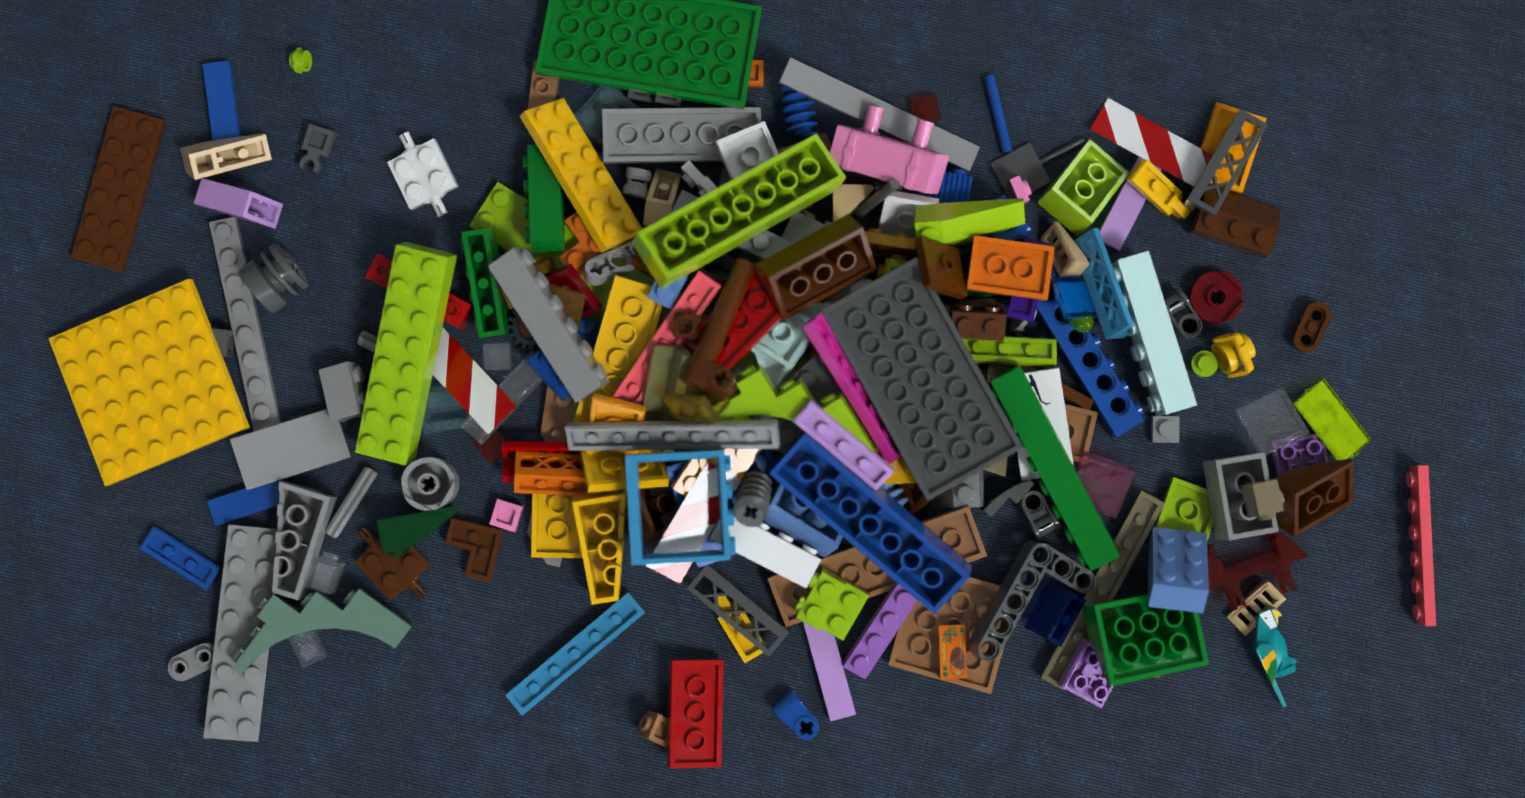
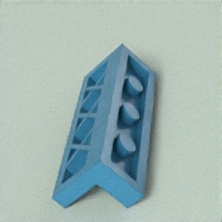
M1093 228L1074 240L1090 263L1082 274L1105 338H1125L1131 334L1129 328L1133 327L1134 324L1099 228Z

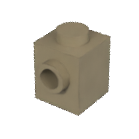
M1277 479L1261 480L1241 485L1248 517H1258L1259 521L1273 519L1275 518L1274 513L1284 511V496L1279 489Z

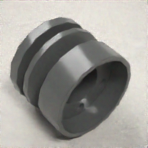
M273 242L268 247L274 258L266 251H262L260 256L265 263L263 267L256 261L251 260L238 270V274L253 295L270 312L276 314L289 303L284 293L285 290H288L294 296H298L300 291L295 282L305 290L310 286V282L296 259L288 251H285Z

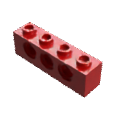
M377 254L365 277L387 289L393 261ZM449 293L444 321L463 330L474 311V306Z

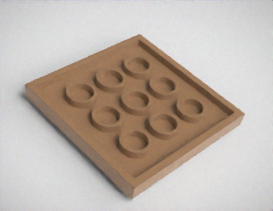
M970 577L935 614L917 601L896 632L888 665L991 694L1003 649L997 659L987 662L971 654L969 642L1000 585ZM1013 594L1008 597V607L1014 603ZM1000 618L994 623L995 630L1001 626ZM965 624L967 679L939 678L938 625ZM987 641L981 646L982 654L988 650Z

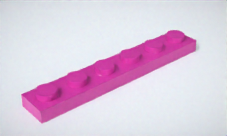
M822 313L817 314L803 326L807 339L815 346L820 354L821 361L832 373L836 385L842 389L849 401L850 407L862 421L865 431L871 435L876 443L879 453L884 456L888 464L896 461L901 456V453Z

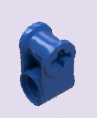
M789 690L771 707L775 714L800 739L811 740L817 735L819 730L818 720L793 690ZM802 721L813 723L811 728L813 732L811 734L808 731L804 733L801 731Z

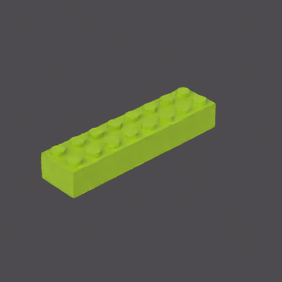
M816 133L637 232L632 245L661 289L835 192L840 188L846 176Z
M409 242L396 244L355 453L405 466L416 459L457 254Z

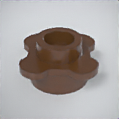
M682 311L677 312L674 315L673 336L675 338H680L681 336L688 337L690 340L697 339L699 336L697 327L701 322L700 316L698 314L686 315ZM685 323L689 325L687 329L684 328Z

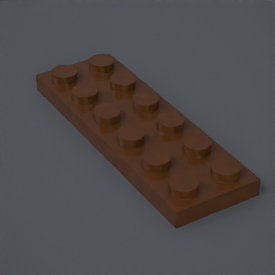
M113 106L71 259L125 273L165 131L166 120Z

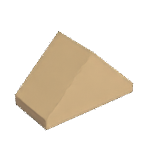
M842 184L838 190L832 193V223L847 214L850 215L873 193L874 187L872 185Z

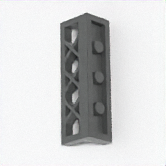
M1239 109L1184 206L1191 210L1198 207L1215 217L1268 124ZM1245 121L1259 128L1255 136L1244 139L1241 127ZM1238 134L1240 140L1234 141ZM1251 142L1250 146L1247 149L1246 143ZM1241 144L1244 152L1243 158L1231 161L1228 152L1229 148ZM1225 157L1227 163L1221 164L1222 160ZM1239 164L1234 172L1233 165ZM1228 167L1231 175L1230 180L1218 184L1215 172L1217 169ZM1211 179H1212L1213 185L1207 187L1208 184L1210 183ZM1225 187L1224 191L1221 194L1219 188ZM1215 189L1218 201L1214 208L1200 201L1204 192Z
M712 563L705 565L687 587L691 593L768 657L790 632V628L786 627L779 618ZM705 576L713 582L714 593L703 594L695 586ZM717 587H719L723 592L717 593ZM708 597H714L715 603L712 602ZM718 597H731L734 600V610L723 611L719 607ZM738 604L744 609L738 610ZM750 613L754 616L755 627L744 628L741 626L738 614ZM729 614H735V620ZM758 621H760L764 626L759 627ZM770 630L778 637L768 648L760 641L759 631ZM756 631V637L753 636L750 632Z

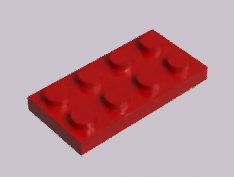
M757 269L754 271L715 363L728 368L730 371L782 319L763 287ZM712 311L698 325V338L695 340H690L688 337H686L683 340V343L693 353L711 316Z
M669 659L668 768L721 767L724 660Z

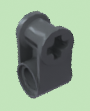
M1180 288L1175 289L1174 294L1164 299L1175 335L1182 340H1189L1201 332L1202 322L1184 292ZM1174 302H1177L1175 306L1171 308L1169 307ZM1184 320H1188L1193 324L1194 330L1192 334H1188L1183 330L1182 323Z
M1029 489L1018 502V505L1027 520L1028 527L1033 536L1039 542L1042 540V536L1055 529L1059 531L1062 528L1044 496L1038 491ZM1033 494L1037 497L1038 502L1034 508L1028 509L1025 500L1029 495Z

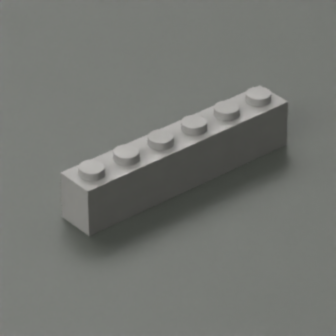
M523 247L512 248L488 265V268L575 403L582 401L609 383L606 378L607 372L593 358V351L590 345L585 340H582L577 333L578 327L570 317H567L562 310L563 303L548 288L549 282L543 273L538 272L533 265L534 259L530 252L523 249Z

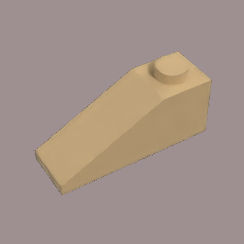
M265 133L206 141L180 148L186 174L194 180L272 160Z

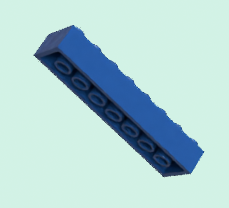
M805 431L798 436L773 464L769 473L773 478L933 614L971 577L972 565L883 489L874 490Z

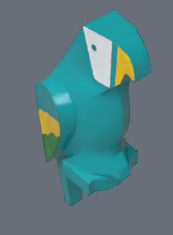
M1267 607L1257 611L1255 636L1252 645L1282 706L1286 707L1287 705L1275 678H1282L1294 673L1297 661L1294 657L1288 656L1286 642L1277 630L1278 617H1282V614L1276 608Z

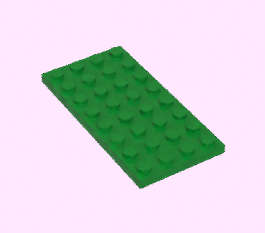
M549 0L535 73L541 76L744 110L762 6L727 0Z

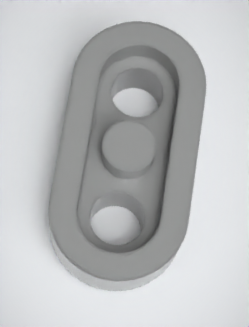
M202 643L174 656L168 664L170 676L177 681H185L212 668L214 643ZM203 652L209 654L208 661L202 659ZM179 663L185 666L183 673L177 669Z

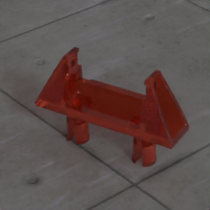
M1279 530V532L1269 533L1274 550L1273 553H1266L1225 567L1226 569H1224L1220 558L1217 556L1214 544H1210L1207 547L1209 591L1218 588L1224 589L1231 612L1238 609L1236 600L1241 609L1247 607L1239 587L1240 581L1268 571L1274 572L1282 595L1288 593L1287 585L1291 592L1295 591L1298 587H1296L1289 567L1292 563L1307 558L1308 555Z

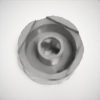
M437 457L420 458L410 463L403 472L401 487L404 497L410 505L419 510L431 511L444 508L455 499L458 493L459 475L455 468L444 459ZM434 478L433 483L436 486L428 490V484L425 481L426 479Z

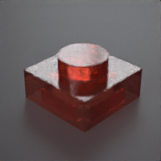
M936 94L911 98L909 100L913 116L932 123L941 120Z
M495 427L489 434L485 433L473 443L488 463L491 464L502 455V442L507 441Z

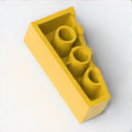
M627 490L577 493L573 498L572 504L591 604L618 601L621 589Z

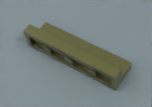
M654 344L652 346L641 404L647 406L645 421H680L687 386L681 380L692 357L683 345ZM659 450V451H660V452H672V451H674V450Z

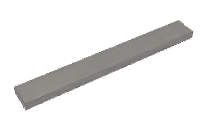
M791 57L788 59L778 82L864 123L868 104L884 108L885 111L883 112L879 131L903 142H912L917 119L920 118ZM935 125L932 127L927 144L930 150L949 155L948 163L967 172L970 171L980 148Z
M777 420L567 422L565 425L569 451L779 449L780 446Z

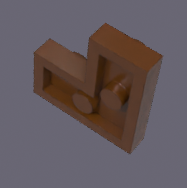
M451 518L445 544L471 550L465 572L466 577L492 582L504 530Z

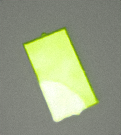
M1324 378L1312 388L1305 389V394L1293 403L1337 461L1351 459L1353 456L1359 455L1360 450L1372 440Z

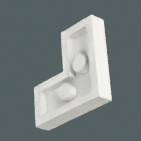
M689 160L681 167L684 173L682 179L691 188L696 186L700 190V198L717 189L716 185L707 176L704 177Z

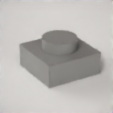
M1151 416V443H1179V416Z

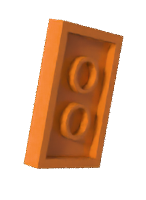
M974 236L966 289L1047 301L1055 246Z

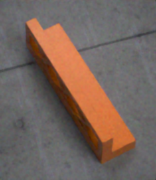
M516 451L514 493L575 496L577 493L588 492L584 471L575 467L578 464H582L580 455ZM521 461H532L536 465L533 467H521ZM552 462L560 463L562 467L559 469L551 468L549 464Z

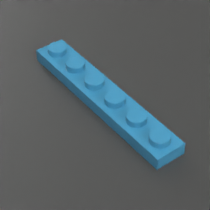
M628 592L505 696L523 716L641 617L645 610Z

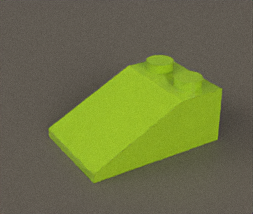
M1089 139L1037 203L1078 237L1094 222L1129 175V172Z

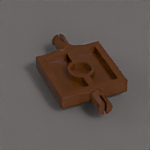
M367 527L362 529L369 538L362 531L358 535L369 546L365 553L355 561V564L390 601L402 591L408 589L419 600L422 599L423 596L417 589L424 596L428 592L417 581L421 573L431 564L415 547L405 551V555L402 557L389 559L388 555L382 556L379 537L376 538Z

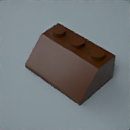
M1215 189L1204 192L1200 201L1214 208L1218 201ZM1229 191L1215 217L1196 207L1188 234L1263 259L1271 255L1279 231L1280 208Z

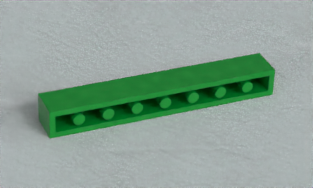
M1020 364L991 378L992 386L989 388L996 400L1001 401L1005 408L1002 410L1009 423H1013L1017 431L1016 436L1030 455L1026 460L1033 472L1038 470L1042 478L1039 481L1045 496L1050 494L1055 502L1051 507L1056 517L1064 519L1067 525L1064 528V532L1070 543L1076 542L1079 548L1076 554L1083 566L1088 565L1090 570L1093 571L1119 558V551Z

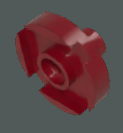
M1213 271L1201 275L1194 281L1190 288L1188 300L1202 321L1219 324L1230 321L1240 312L1243 306V290L1240 282L1230 273ZM1220 291L1222 293L1220 296L1222 302L1220 304L1218 302L1213 304L1210 301L1212 298L1210 293Z

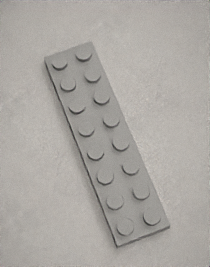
M228 524L203 738L258 742L269 649L259 655L243 673H239L232 667L236 663L233 657L242 646L247 648L253 639L249 636L258 624L262 626L265 624V622L257 617L261 612L257 609L266 596L271 598L276 594L272 593L274 557H276L275 537L277 529Z

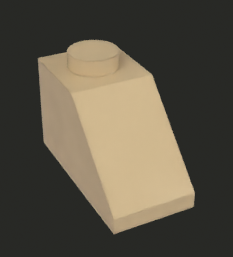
M660 169L655 170L646 199L643 225L650 226L671 214L677 200L682 174Z

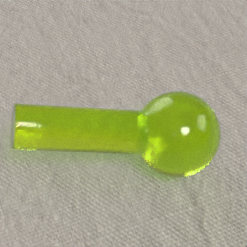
M1090 312L1075 314L1072 319L1073 328L1080 333L1090 331L1094 324L1092 314Z

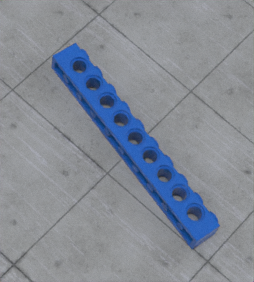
M1003 194L995 200L1007 199V197ZM1025 221V224L1014 227L1011 231H1002L988 237L1023 242L1024 238L1032 239L1030 236L1032 230ZM1052 265L1049 287L1053 290V297L1047 301L1038 300L1036 308L1038 312L1036 315L1050 338L1057 339L1058 351L1086 396L1094 400L1092 406L1098 412V416L1111 437L1117 438L1142 423L1144 419L1141 415L1144 412L1136 400L1132 402L1127 394L1130 390L1126 382L1122 378L1118 379L1113 371L1116 367L1112 359L1108 355H1103L1099 348L1102 344L1095 333L1090 334L1086 327L1088 321L1084 314H1067L1065 322H1059L1055 318V310L1057 308L1063 309L1055 287V284H1060L1058 282L1060 276ZM1071 331H1077L1080 334L1081 341L1078 345H1074L1069 341L1068 336ZM1085 353L1092 354L1095 359V363L1091 368L1083 364L1082 359ZM1100 375L1108 379L1109 385L1106 390H1101L1097 386L1096 381ZM1114 398H1118L1122 402V410L1119 413L1111 409L1110 404Z

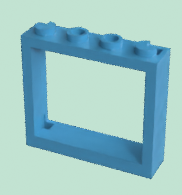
M725 449L625 455L631 565L724 561L731 559V553H736L735 537H730L729 526H734V510L728 509V499L733 498L732 482H727L726 471H731V455H725ZM717 458L722 549L644 554L639 462Z

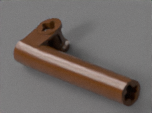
M741 258L736 259L681 380L686 385L722 398L730 397L735 393L737 385L733 373L728 368L715 363L756 269L753 263ZM727 378L728 383H723L720 387L718 381L723 382Z

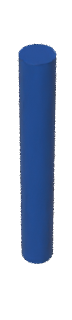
M988 75L984 77L1002 154H1006L1013 150L994 75Z

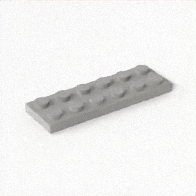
M745 107L744 110L737 108L602 109L603 164L687 162L688 160L690 162H723L715 142L761 123V107Z

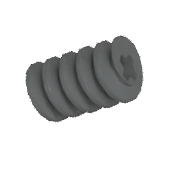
M759 471L750 472L741 478L734 506V516L742 525L747 527L759 526L769 512L773 481L767 474Z

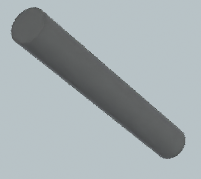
M896 179L889 181L855 209V216L857 218L865 216L899 188V181Z

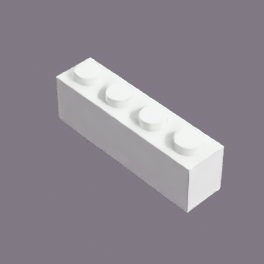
M734 516V526H729L730 537H735L736 553L807 588L821 561L820 557L816 556L817 550L806 544H803L802 548L793 544L794 538L782 532H779L778 536L769 532L770 526L763 522L756 527H747L739 523ZM719 517L710 535V539L722 545Z

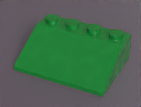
M1148 592L1082 606L1087 633L1108 686L1209 665L1199 613L1148 607Z

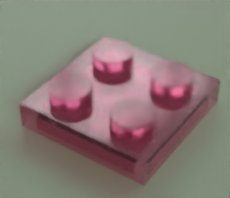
M1084 451L1077 468V473L1098 513L1117 518L1134 477L1135 468Z

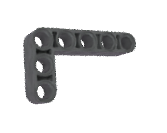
M1037 541L1026 542L1020 549L970 639L969 650L971 654L987 662L997 659L1044 574L1065 587L1081 593L1092 591L1096 584L1095 575L1084 566L1047 544ZM1039 547L1040 555L1038 559L1034 560L1033 553ZM1060 561L1061 569L1056 573L1055 565ZM1026 571L1027 579L1024 583H1021L1020 576ZM1082 574V583L1077 586L1076 579ZM1013 594L1014 603L1008 607V597ZM1000 618L1001 626L995 630L994 623ZM987 641L988 650L982 654L981 646Z

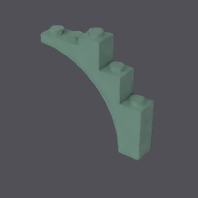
M362 588L357 592L352 590L343 601L346 605L344 609L320 591H317L314 595L309 593L300 604L304 608L302 611L295 608L279 595L274 594L271 598L266 596L257 609L261 612L257 617L265 622L264 626L258 624L249 636L253 639L247 648L242 646L233 657L236 663L232 668L239 673H243L259 655L274 644L292 635L317 629L337 628L358 631L378 638L396 648L412 625Z

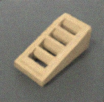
M1055 221L1040 238L1041 242L1050 243L1051 246H1055L1053 265L1061 279L1076 280L1089 266L1090 263L1059 222ZM1056 237H1058V239L1056 240V242L1053 243L1052 241H1053Z
M1263 579L1226 615V618L1245 636L1256 627L1257 615L1253 617L1245 609L1248 605L1257 613V611L1262 609L1254 602L1256 598L1265 606L1263 609L1267 607L1278 608L1286 600L1268 580ZM1266 591L1273 599L1269 602L1261 593ZM1240 612L1250 621L1247 625L1237 616Z

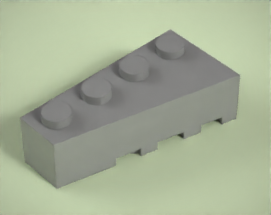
M279 481L278 491H280L277 506L278 526L275 537L276 557H274L272 593L301 600L306 597L325 537V529L329 524L337 497L288 481Z

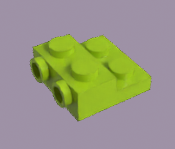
M823 567L819 574L815 572L808 584V587H810L806 596L801 595L794 608L797 610L796 618L819 631L823 629L835 637L844 640L870 594Z

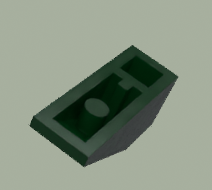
M457 506L377 520L376 525L382 556L388 555L389 559L404 556L405 551L411 550L450 521L451 518H454L458 513Z

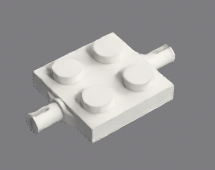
M409 132L401 134L399 138L406 150L400 156L387 163L409 209L414 210L424 204H432L437 217L447 214L448 212L441 198L447 192L459 186L437 140L433 138L421 145H415Z

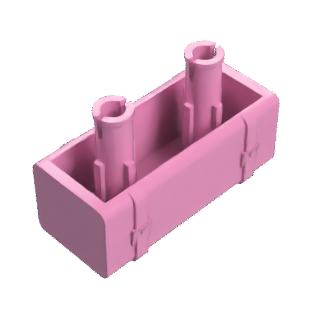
M868 104L863 128L860 127L859 129L845 125L837 126L830 154L843 170L861 173L887 182L896 179L899 181L900 186L908 190H916L926 194L939 193L949 155L930 150L927 147L934 123L917 119L912 142L899 141L880 135L878 130L885 109Z

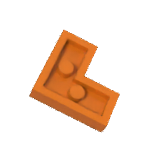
M576 212L564 221L579 240V243L558 258L564 266L572 264L580 276H582L586 262L607 251L601 253Z

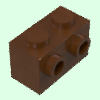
M957 303V306H949L948 315L962 339L1004 341L1006 313L1003 309H1000V306L987 304L983 308L973 307L969 303Z

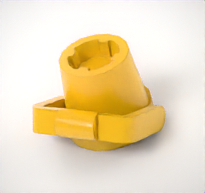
M1231 333L1212 339L1214 344L1211 346V352L1218 360V367L1227 374L1228 378L1244 376L1253 371L1254 366L1251 359L1255 357L1256 352L1252 341L1246 334ZM1241 365H1243L1245 368L1237 370V368Z

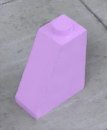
M201 178L194 204L273 229H276L283 206L280 202L252 191Z

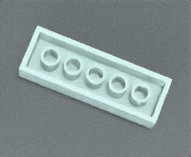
M1149 251L1112 263V267L1134 324L1133 327L1129 328L1131 334L1128 335L1131 336L1133 342L1131 353L1134 361H1138L1141 371L1138 372L1140 382L1148 390L1149 397H1146L1149 410L1154 412L1155 416H1161L1196 406L1194 393Z

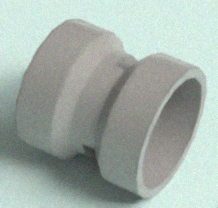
M627 167L625 173L627 182L623 185L622 194L633 198L647 199L649 192L647 184L651 181L652 172Z

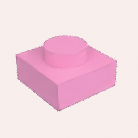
M1020 175L1010 179L1008 184L1014 198H1024V204L1028 203L1030 200L1028 196L1032 194L1026 180L1022 181Z
M497 499L490 525L516 532L524 506Z

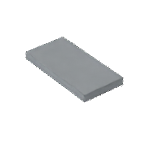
M328 409L230 439L246 490L351 458L340 423L330 421Z

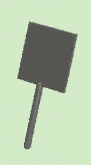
M1080 138L1040 160L1031 143H1028L990 164L1007 197L1015 199L1008 184L1010 179L1020 175L1022 181L1026 180L1028 182L1031 192L1051 182L1042 164L1084 143L1085 139Z

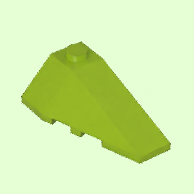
M1024 198L916 205L915 211L916 239L923 236L953 247L973 242L974 236L987 237L1025 224Z

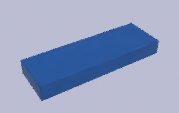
M228 60L203 64L212 140L241 137L231 62Z
M279 481L251 490L244 488L207 501L215 526L278 506L280 491H278Z
M157 526L152 527L139 548L206 591L210 589L223 568Z

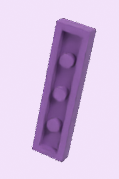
M897 582L894 583L842 662L844 668L864 679L867 678L918 601Z

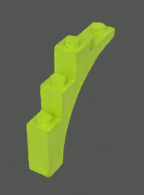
M751 365L739 373L740 377L736 383L739 390H736L733 395L723 398V400L716 404L709 402L701 407L696 421H718L747 415H767L793 421L794 417L810 399L815 403L817 402L802 378L796 382L793 379L785 382L779 387L780 391L778 392L763 366L759 365L754 368ZM842 392L837 395L830 393L820 400L821 404L819 406L875 452L874 443Z

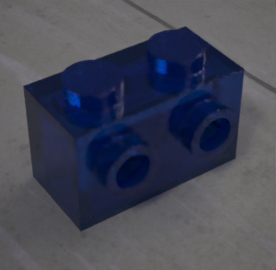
M1049 580L1024 627L1062 647L1086 600Z

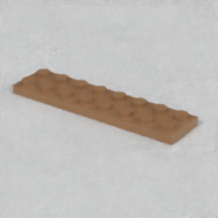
M969 506L957 508L920 521L968 563L987 556ZM855 546L836 551L825 558L820 557L821 561L815 571L819 574L823 567L869 592L868 598L890 591L896 582ZM777 573L769 575L767 579L785 626L788 627L802 622L796 618L797 610L794 608L800 596L808 594L810 587L804 588Z

